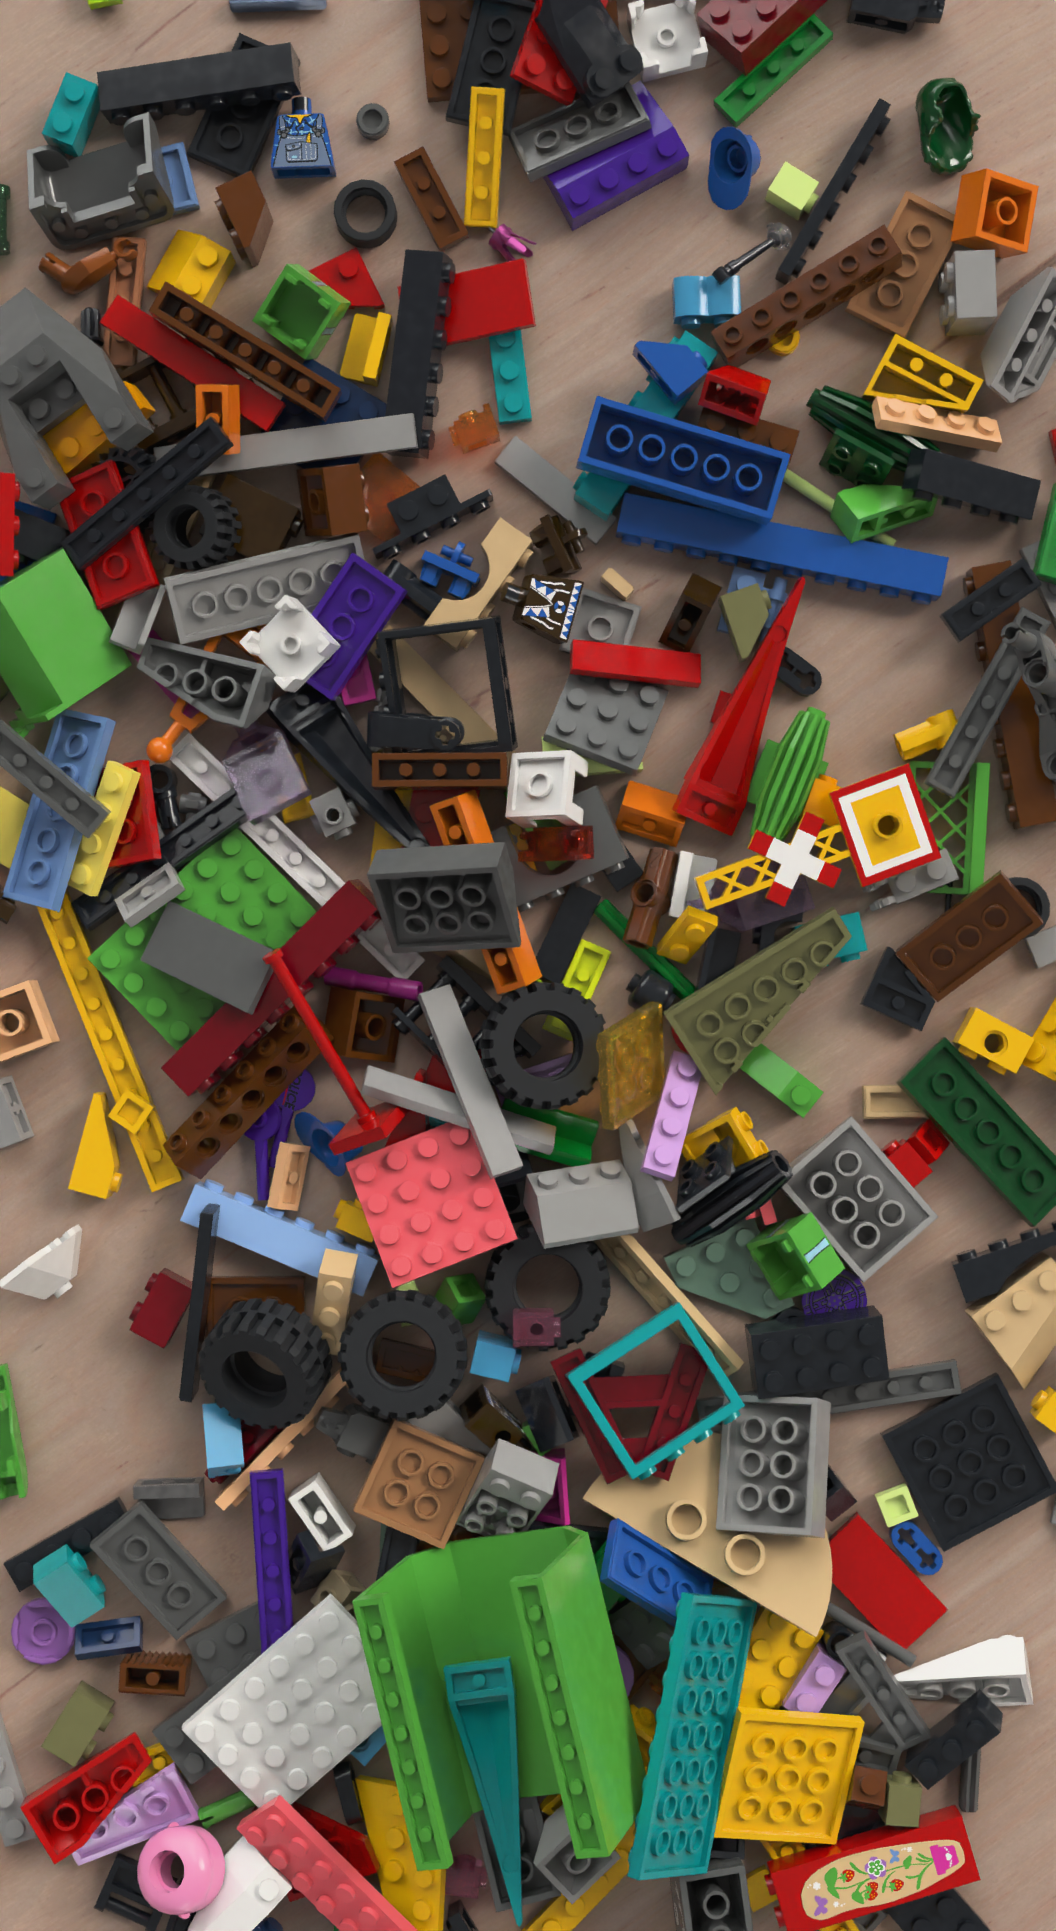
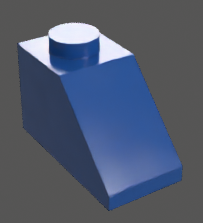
M639 341L634 345L633 356L674 405L705 381L708 365L698 351L692 352L687 345Z

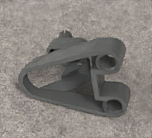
M1011 622L1005 625L1001 631V637H1004L1002 641L1015 647L1022 678L1035 700L1034 709L1039 718V757L1045 775L1056 782V646L1048 636L1038 630L1031 628L1025 630L1018 624Z

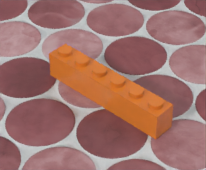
M475 789L430 805L444 846L494 843ZM519 910L520 947L481 949L498 995L523 986L526 987L542 977Z

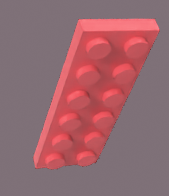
M278 1795L244 1817L236 1829L246 1838L248 1843L253 1845L274 1868L278 1869L292 1883L294 1888L300 1891L339 1931H418L281 1795Z

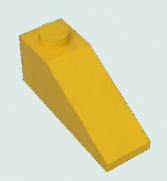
M99 1091L93 1094L68 1189L107 1199L112 1196L113 1192L117 1193L119 1191L123 1174L118 1173L120 1159L112 1119L108 1117L110 1110L107 1095L104 1092Z

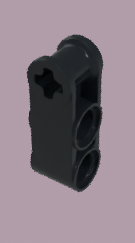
M389 711L368 712L367 746L399 747L408 750H451L464 739V726L460 720L454 717L430 716L421 713L397 714L396 712ZM449 726V732L455 733V736L447 741L446 735L441 734V731Z

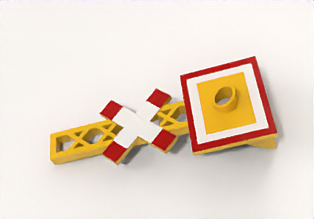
M909 763L829 792L828 794L839 824L820 830L825 820L805 811L791 842L788 843L756 829L747 849L758 854L694 877L704 909L708 910L767 887L769 889L765 898L785 907L799 875L803 874L830 888H834L842 869L831 865V863L847 857H851L861 887L942 858ZM885 816H889L894 823L893 830L888 835H883L878 829L880 819ZM842 831L847 849L843 851L830 847L835 833ZM825 837L823 843L817 841V840H819V839ZM813 845L820 848L816 857L809 854ZM826 852H829V853L832 854V855H829V856L825 857ZM763 860L761 866L754 864ZM771 860L780 864L776 874L767 870ZM746 866L758 871L753 884L749 886L736 882L741 868ZM732 872L730 878L723 876ZM764 875H767V876L770 877V878H768V879L762 880L763 877H764ZM714 878L726 882L727 884L722 895L710 900L704 882ZM733 886L739 888L738 890L731 892Z

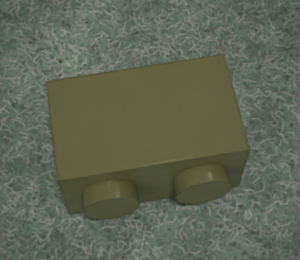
M81 1681L41 1747L73 1767L76 1766L81 1757L87 1760L97 1744L92 1739L98 1729L104 1732L114 1716L109 1710L115 1700L86 1682Z

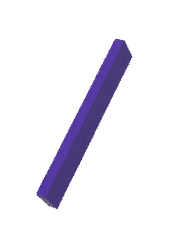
M284 1468L250 1471L261 1654L294 1626Z

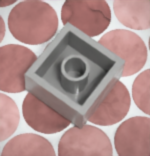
M995 249L954 251L950 260L945 263L943 272L939 273L938 289L939 293H944V305L940 306L939 320L940 325L945 326V336L985 335L997 318Z

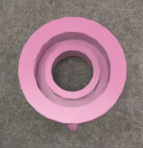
M177 1822L170 1823L166 1829L159 1831L149 1839L143 1847L137 1865V1880L144 1899L159 1912L178 1915L181 1919L189 1918L190 1913L202 1910L212 1903L222 1887L225 1875L223 1852L214 1836L202 1827L194 1825L179 1826ZM177 1855L182 1859L184 1865V1878L180 1885L175 1883L171 1875V1864Z

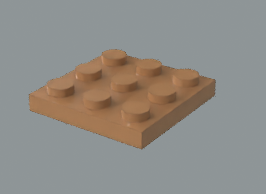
M393 1418L353 1505V1511L444 1550L485 1457L406 1421H397V1419Z

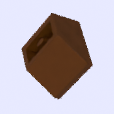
M251 170L216 187L215 189L220 199L214 202L241 260L248 258L253 268L259 265L274 221L265 197Z

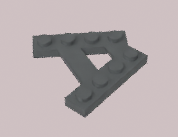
M865 1630L835 1644L836 1653L849 1673L835 1687L819 1713L857 1716L869 1702L882 1722L870 1735L862 1734L855 1765L887 1771V1774L892 1775V1772L896 1771L902 1751L931 1738V1734L923 1718Z

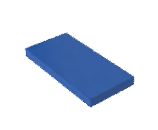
M619 1518L610 1521L600 1582L673 1627L676 1625V1606L681 1599L682 1592L712 1595L714 1581L712 1577Z

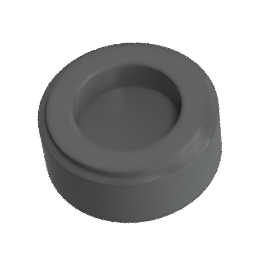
M370 103L364 105L357 113V127L363 137L369 140H378L386 135L389 130L390 121L384 107L379 104Z

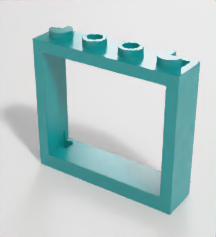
M675 1302L565 1374L632 1480L638 1477L641 1481L657 1471L656 1464L665 1458L668 1462L678 1458L685 1452L683 1446L692 1440L696 1444L705 1440L713 1434L712 1427L721 1421L724 1425L732 1422L741 1415L739 1409L745 1406L680 1302ZM678 1321L729 1402L634 1464L583 1381L670 1324Z

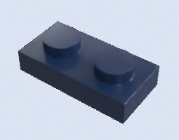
M141 1616L76 1625L75 1656L78 1661L143 1652V1620Z

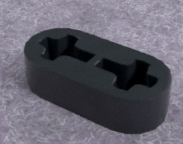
M785 647L783 653L787 656L785 663L793 669L790 672L781 666L776 679L800 696L808 697L813 695L822 684L820 672L790 648ZM797 671L802 676L810 673L813 676L811 682L814 684V687L807 686L805 689L799 686L801 679L794 675V672Z
M350 1760L340 1762L333 1768L345 1821L348 1826L365 1822L352 1762Z

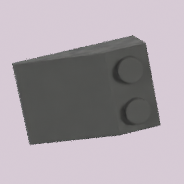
M537 1796L519 1798L522 1906L561 1896V1892L533 1863L545 1824ZM484 1810L473 1813L497 1913L512 1909Z

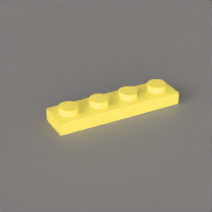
M116 761L107 762L95 798L107 807L111 813L92 837L87 838L82 835L68 882L69 886L88 896H98L141 773Z

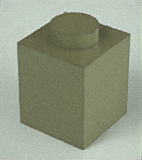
M893 1771L892 1775L887 1774L884 1806L878 1809V1814L885 1825L919 1827L922 1787L911 1773Z

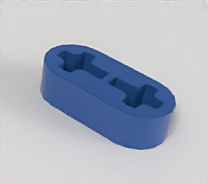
M907 1520L890 1527L889 1536L893 1544L917 1571L924 1575H933L940 1570L943 1563L940 1551L913 1521ZM903 1528L907 1531L911 1528L912 1530L909 1533L915 1542L910 1545L904 1538L898 1541L900 1537L899 1529ZM922 1548L928 1555L933 1552L934 1554L931 1557L934 1562L931 1565H928L926 1562L920 1565L922 1558L917 1553V1550Z

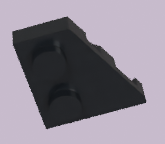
M887 946L860 1004L917 1031H922L935 1000L926 989L922 988L910 969L905 967L893 948Z

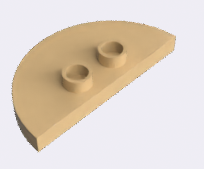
M713 1433L697 1444L692 1440L683 1446L685 1452L676 1459L669 1481L653 1475L641 1481L638 1477L632 1480L626 1475L607 1485L601 1473L584 1495L582 1500L613 1519L619 1518L694 1567L809 1635L817 1637L825 1619L832 1588V1558L827 1531L825 1529V1538L716 1530L722 1434Z

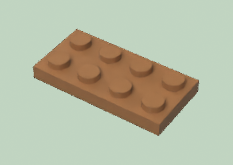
M906 190L887 227L902 252V267L852 297L845 312L892 336L897 334L905 338L953 245V242L950 241L955 215Z

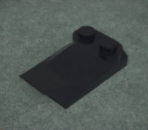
M543 0L540 13L534 20L588 109L610 96L643 71L640 52L636 47L627 44L600 0Z

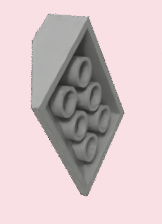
M852 1116L789 1164L792 1168L793 1176L780 1189L801 1214L812 1212L838 1257L862 1282L870 1278L938 1218L937 1214Z
M725 1395L723 1405L729 1402ZM739 1395L745 1404L744 1407L739 1409L741 1415L726 1425L722 1422L716 1530L825 1538L831 1403L820 1398L772 1397L758 1399L757 1396Z

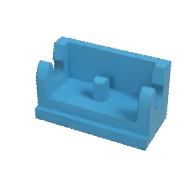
M216 1403L202 1404L208 1477L215 1478L216 1476L241 1473V1467H244L240 1418L234 1419L229 1416V1411L224 1407L220 1408Z

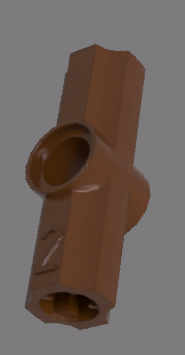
M661 847L650 849L641 880L637 881L631 889L630 897L633 901V907L622 939L625 943L642 949L652 947L660 917L669 910L671 905L668 891L679 858L675 852Z

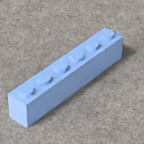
M206 1179L205 1183L199 1181L195 1184L180 1221L199 1228L200 1213L209 1203L220 1205L218 1237L318 1278L325 1248L358 1254L352 1293L362 1297L365 1294L380 1258L379 1255L374 1254L375 1248L361 1242H357L356 1246L345 1242V1236L336 1231L327 1229L326 1233L314 1229L315 1224L307 1219L297 1217L296 1220H292L283 1216L284 1210L267 1207V1205L265 1208L253 1203L254 1198L247 1194L236 1192L235 1195L223 1191L224 1185L216 1181Z

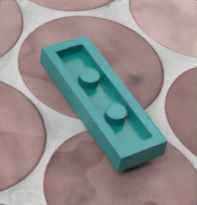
M521 330L490 336L489 344L499 425L532 421Z

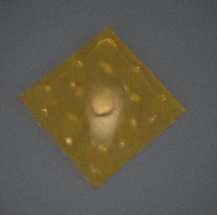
M650 1001L598 1034L596 1049L599 1053L598 1082L600 1083L601 1092L599 1110L602 1115V1128L614 1131L660 1098L665 1079L662 1003Z

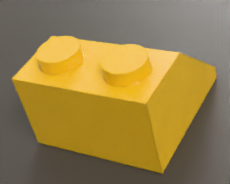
M178 229L146 287L158 294L166 281L211 309L236 262L231 251L203 235Z

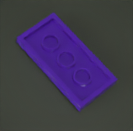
M353 552L312 612L314 618L341 647L306 682L332 701L337 699L375 642V639H377V633L383 630L408 592Z

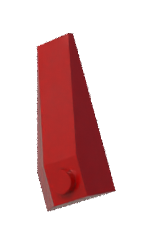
M136 1732L117 1741L25 1797L20 1808L54 1865L84 1846L122 1796L151 1763L152 1758Z

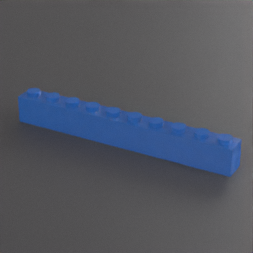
M625 492L616 537L622 539L621 543L629 546L639 547L641 543L654 545V550L664 553H673V549L686 551V556L694 559H705V556L718 558V562L724 565L737 566L738 562L751 564L750 569L759 572H769L771 568L783 571L782 575L789 578L799 579L802 575L815 577L814 581L819 584L834 585V581L846 583L847 588L850 590L865 592L867 588L880 590L879 595L884 597L898 598L899 594L911 596L912 602L929 605L931 601H937L941 597L949 557L864 540L851 543L844 536L775 522L763 525L715 510Z

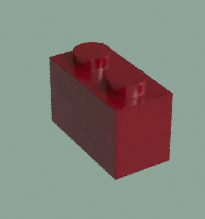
M164 1268L159 1274L153 1273L144 1289L149 1292L144 1303L138 1301L129 1316V1319L133 1321L129 1329L130 1331L163 1349L170 1343L190 1305L192 1290L191 1281L167 1268Z

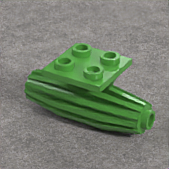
M808 707L806 712L801 710L796 715L780 743L767 739L752 776L747 802L756 805L750 830L751 836H753L757 829L784 842L795 822L800 823L801 818H799V815L803 810L814 780L818 778L819 774H825L829 764L822 761L830 722L825 719V712L813 707Z

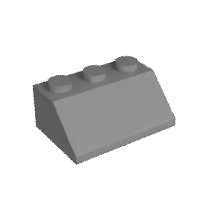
M620 1159L526 1174L523 1204L544 1249L638 1233L639 1225L632 1183Z

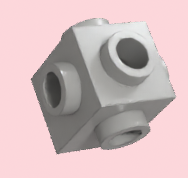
M339 787L309 801L315 813L310 818L318 834L324 833L327 838L334 836L337 841L354 833L352 827L358 825L355 817L359 816L360 812L356 803L351 798L347 799ZM338 810L340 814L339 819L333 822L331 814L333 811Z

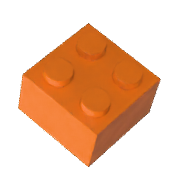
M988 168L962 175L950 242L974 250L995 249V257L1002 259L1027 253L1039 186Z

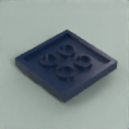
M308 359L303 362V366L341 388L342 395L325 423L282 397L281 401L286 406L269 432L385 417L387 404L314 359ZM364 455L294 465L300 469L344 464H360Z

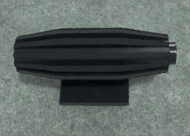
M729 1135L720 1142L716 1141L710 1144L702 1155L695 1160L690 1159L685 1162L679 1171L676 1209L680 1212L681 1219L672 1222L671 1233L673 1238L680 1245L685 1244L687 1247H693L726 1232L765 1205L792 1178V1168L789 1166L787 1159L781 1153H778L777 1150H771L735 1167L732 1158L733 1139Z

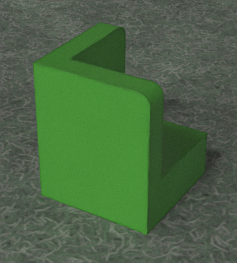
M473 1273L445 1277L435 1295L440 1303L446 1304L452 1310V1314L456 1319H459L461 1325L474 1322L485 1302V1295Z

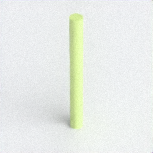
M786 470L783 479L784 483L831 513L835 499L791 470ZM885 532L868 537L875 543L894 546L897 541Z

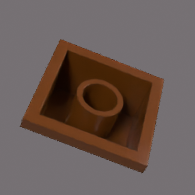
M359 463L296 470L305 536H335L368 531L369 511L366 504H364L363 496L365 478L360 470Z
M331 986L324 1025L334 1037L331 1043L337 1054L349 1058L395 1063L400 1031L391 1023L394 1018L390 1014L396 1007L403 1012L405 999Z

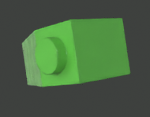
M862 484L844 489L836 494L830 518L847 539L853 543L931 517L938 499L933 498L932 502L912 498L913 492L901 489L902 486Z
M762 1043L751 1051L740 1067L742 1071L802 1118L805 1117L824 1093Z

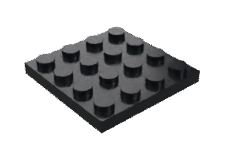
M996 1372L961 1390L962 1394L952 1395L880 1433L943 1552L1056 1493V1482L1001 1378Z

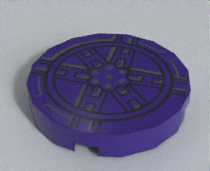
M844 1269L823 1289L802 1294L801 1304L804 1314L811 1315L865 1307L867 1305V1296L860 1280L854 1274Z

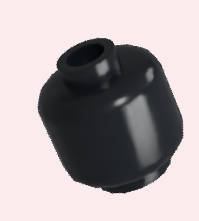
M651 969L645 971L642 976L635 973L626 987V990L630 992L628 1004L648 1018H654L657 1015L663 1017V1011L671 1006L676 997V994L673 993V984Z

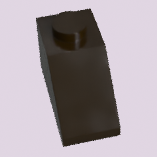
M692 573L658 642L676 651L690 652L722 587Z

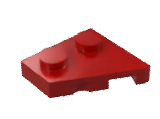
M357 247L309 270L311 274L350 301L351 305L348 309H355V307L385 308L384 302Z

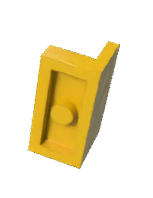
M378 312L377 318L359 313L354 315L340 376L347 380L378 387L393 328L392 315Z

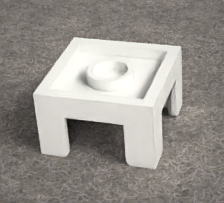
M644 0L628 3L626 20L632 44L642 57L643 71L640 72L642 83L706 67L708 48L705 37L700 38L695 18V0H675L673 3L645 10Z
M284 595L275 605V608L280 611L259 633L252 630L249 631L239 643L250 654L259 656L276 675L273 679L283 690L295 693L341 645L298 599Z
M572 750L512 753L505 817L522 828H536L537 823L533 820L557 819L566 826H582L584 811L572 802L575 772L582 777H587L589 762Z

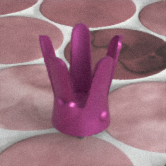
M504 223L496 231L489 227V231L493 235L488 245L494 250H498L507 262L516 260L507 249V246L526 257L533 256V252L515 237L533 245L537 243L513 233L512 229Z

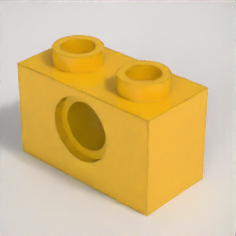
M970 1007L952 1042L960 1046L958 1051L973 1060L977 1056L988 1060L989 1062L986 1067L1004 1076L1006 1071L1017 1073L1034 1038L978 1008ZM990 1034H995L999 1040V1045L993 1052H988L984 1046V1041Z

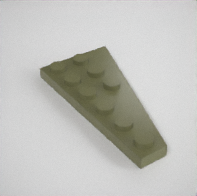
M833 906L663 1011L715 1095L720 1092L723 1084L733 1072L736 1073L743 1065L742 1062L751 1051L761 1044L790 1010L791 1004L797 997L807 990L811 985L810 982L821 969L831 962L852 937Z

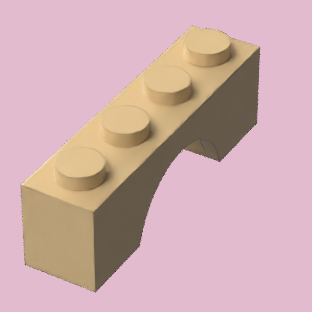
M500 517L481 543L482 551L489 562V575L483 588L474 596L464 600L442 598L424 625L490 617L496 607L492 602L502 592L505 583L513 584L515 579L512 577V574L518 566L524 568L533 556L534 552L530 550L533 546V541ZM468 630L433 636L458 652L461 646L466 649L470 645L477 632Z

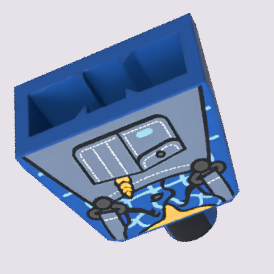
M308 97L293 98L292 114L277 116L271 157V170L274 179L336 177V168L324 114L312 113L311 99Z

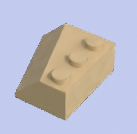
M1043 1252L1007 1278L998 1293L980 1298L964 1310L1024 1390L1056 1345V1263L1052 1257Z

